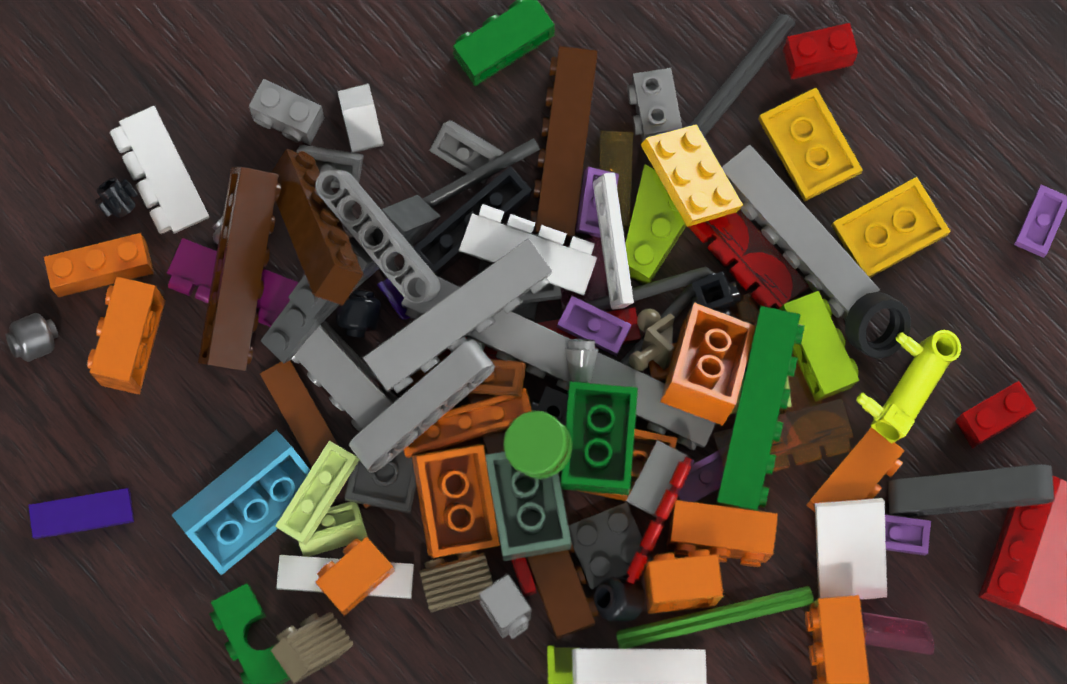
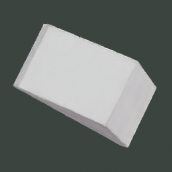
M369 84L337 91L352 153L383 146Z

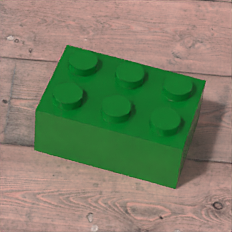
M581 382L569 383L566 428L571 437L572 451L567 464L562 469L561 489L620 495L629 494L638 387Z

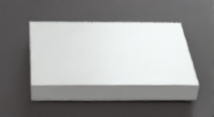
M876 498L815 503L818 599L859 595L860 599L887 597L884 500Z

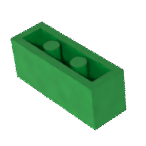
M516 0L509 6L508 11L500 16L496 14L489 17L483 22L480 29L473 33L471 31L466 32L455 41L456 44L453 45L454 57L474 86L482 83L554 36L555 24L538 0Z

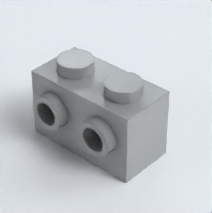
M671 68L634 73L632 84L627 85L629 104H635L637 115L632 116L635 135L641 134L643 142L647 137L681 129L682 123Z
M266 79L262 80L249 104L251 115L257 124L267 129L272 127L282 132L286 138L294 142L301 141L308 145H311L325 118L321 105Z

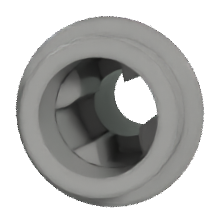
M569 339L568 347L565 348L570 382L591 383L598 349L595 348V340Z

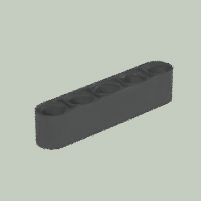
M1028 465L896 479L887 482L889 515L900 517L1038 505L1055 501L1052 466Z

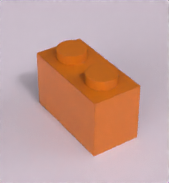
M367 537L362 541L358 538L353 540L343 550L344 557L336 564L330 561L317 573L320 578L315 583L344 616L395 572L392 564Z

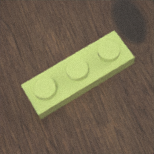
M329 441L275 527L302 544L307 545L359 462L358 457Z

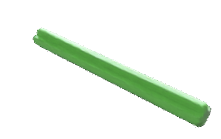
M805 586L619 630L616 633L619 648L626 649L811 605L814 602L813 594L810 587Z

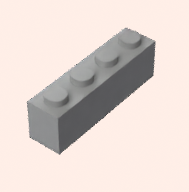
M325 320L291 359L295 363H301L308 370L307 376L318 387L323 386L327 390L332 404L341 411L345 410L353 418L351 423L359 432L399 399L392 391H386L370 367Z

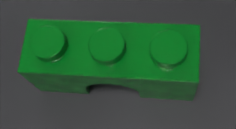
M248 583L211 602L214 611L209 613L218 631L224 629L229 639L228 642L224 643L231 659L233 661L239 659L244 669L243 672L239 673L243 684H283L291 680L272 653L271 649L274 646L266 650H255L248 643L250 627L255 622L266 617Z

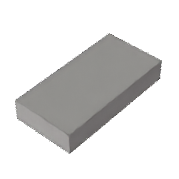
M657 440L626 502L657 517L654 513L665 490L670 491L672 484L669 481L679 461L683 463L688 455Z

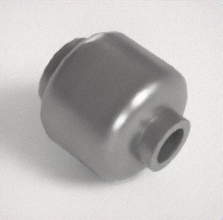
M33 313L12 322L9 327V333L5 335L14 357H21L24 361L29 362L54 350V339L58 337V332L51 319L46 321L40 314Z

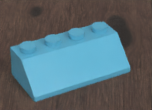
M275 430L174 512L172 517L220 575H222L278 529L275 527L310 472V469L286 439Z

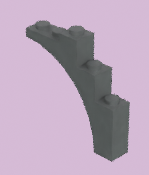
M419 195L381 209L411 246L422 241L441 217ZM377 227L374 230L373 239L378 245L383 240V232ZM352 237L349 239V242L364 274L353 289L354 291L380 268L359 242ZM306 275L303 276L289 295L290 302L260 340L283 364L293 358L320 324L340 305L315 297Z

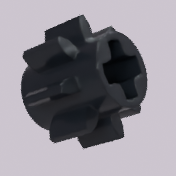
M114 177L106 180L98 187L97 193L100 197L95 200V203L106 217L113 213L116 218H121L134 209L136 203L132 198L138 194L126 179L119 182Z

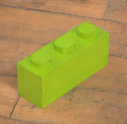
M819 291L785 303L779 308V310L801 314L799 324L805 325L801 345L794 344L793 353L795 357H798V365L815 402L848 390L860 381L857 364L852 358H849L844 347V336L840 329L835 328L831 319L830 305L826 299H822Z

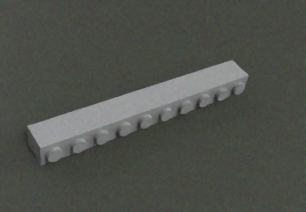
M437 277L440 281V291L437 297L431 301L419 303L409 302L404 298L401 305L407 309L405 315L416 320L460 287ZM419 278L415 287L417 293L423 296L426 292V284ZM504 310L493 316L495 323L479 334L475 329L466 336L468 341L475 340L483 351L485 346L497 351L495 357L500 360L523 361L528 366L526 372L544 380L545 375H548L558 380L556 386L569 392L570 380L565 353L569 338L512 311L506 314ZM599 352L597 353L591 383L638 387L636 417L648 422L647 429L661 435H665L667 431L678 437V444L691 450H695L696 446L701 448L706 446L716 424L715 422L661 403L660 400L665 383Z

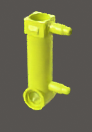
M940 330L919 344L910 336L900 332L895 338L896 341L914 359L888 400L882 407L864 393H860L856 398V401L862 405V408L874 417L870 426L890 443H894L907 435L915 422V418L948 365L959 357L961 344L958 337L951 331Z

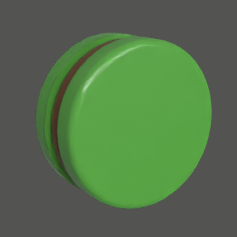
M531 411L520 415L510 424L504 437V451L508 461L514 468L528 477L542 479L557 474L565 467L571 455L572 441L567 428L555 417L545 412Z

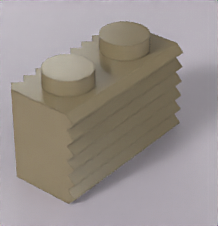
M477 550L459 553L457 554L458 560L445 563L444 558L424 563L425 569L419 570L430 613L479 600V593L493 585L485 553L477 554Z
M329 612L320 618L315 613L300 624V629L296 630L294 626H291L276 637L279 642L271 651L294 684L336 661L353 646V641L349 640V635H346L345 630L341 629V624L338 623L337 618H334L333 613Z

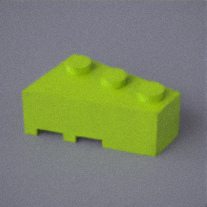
M646 164L644 165L625 243L630 278L642 285L651 283L686 227L656 171Z

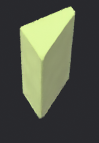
M347 502L330 507L307 545L298 541L303 556L310 557L347 546L356 538L360 541L365 537L368 538L358 503Z

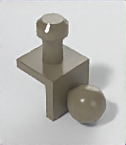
M651 308L644 309L638 314L637 325L646 333L641 348L643 350L641 352L635 351L629 356V363L633 369L643 371L648 367V362L654 360L664 370L669 367L674 350L672 336L675 317L671 313L662 319L659 312Z

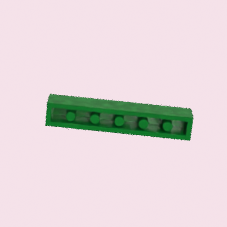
M764 306L760 307L717 506L754 511L758 510V506L765 508L769 488L763 487L765 474H773L776 455L770 454L773 441L780 442L784 422H779L777 419L780 408L787 410L791 390L784 389L787 376L794 377L798 357H793L792 351L794 344L801 345L805 325L799 324L801 314Z

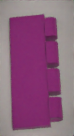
M182 238L167 271V274L171 276L168 288L190 296L195 285L199 286L195 298L208 303L217 251ZM263 269L261 280L264 281V291L261 299L257 301L256 309H259L258 323L271 327L290 302L288 297L299 282Z

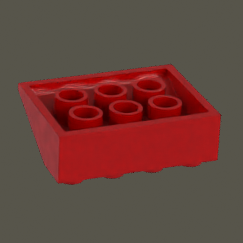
M1053 476L1054 502L1009 507L979 598L1067 631V482Z

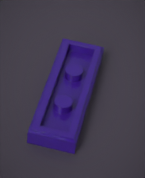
M129 488L28 505L32 538L34 539L134 522Z

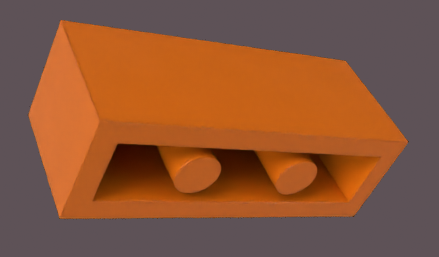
M141 233L44 257L50 288L58 297L114 284L116 277L134 279L154 274L148 245Z
M871 427L806 506L815 512V503L873 499L882 489L878 484L885 474L891 478L903 464L899 457L905 450L895 442L890 443Z

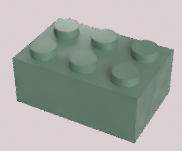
M505 452L485 455L503 561L570 550L571 540L559 474L557 473L542 479L531 478L514 468L508 461Z

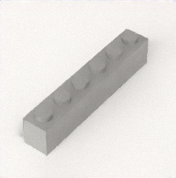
M748 145L721 167L743 204L740 208L749 220L755 219L763 228L761 229L762 234L772 245L776 243L783 250V257L794 269L799 268L806 276L804 280L809 284V288L813 292L819 291L828 301L833 315L837 318L841 316L846 320L850 308L858 299L868 293L880 291L878 286L751 145Z
M527 239L363 357V359L387 392L394 389L396 393H399L413 382L411 379L413 374L420 369L424 373L428 372L441 362L438 358L439 355L448 349L452 353L463 343L467 342L468 340L465 337L475 329L480 334L495 323L493 316L504 310L508 314L523 303L520 297L531 290L535 294L550 283L547 277L551 275L552 270L531 241Z

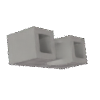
M506 575L479 593L480 605L502 638L510 635L513 639L529 628L528 622L531 620V608L509 575Z

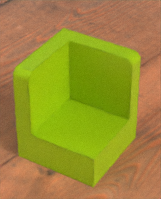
M547 646L548 684H573L572 650L580 649L579 647L554 648V646Z

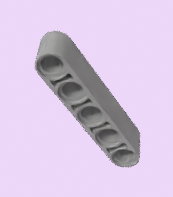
M326 170L320 173L316 180V190L319 196L404 298L413 303L435 299L440 291L439 279L356 179L344 170ZM334 177L339 179L341 185L340 190L336 194L331 189V182ZM356 202L362 208L361 216L358 219L352 214V207ZM377 227L383 232V240L379 245L373 239V233ZM397 253L402 254L405 264L402 270L396 268L394 263ZM419 278L426 284V292L423 296L417 293L415 287Z
M475 340L463 343L351 440L349 447L369 473L380 470L487 379L494 371L495 365Z

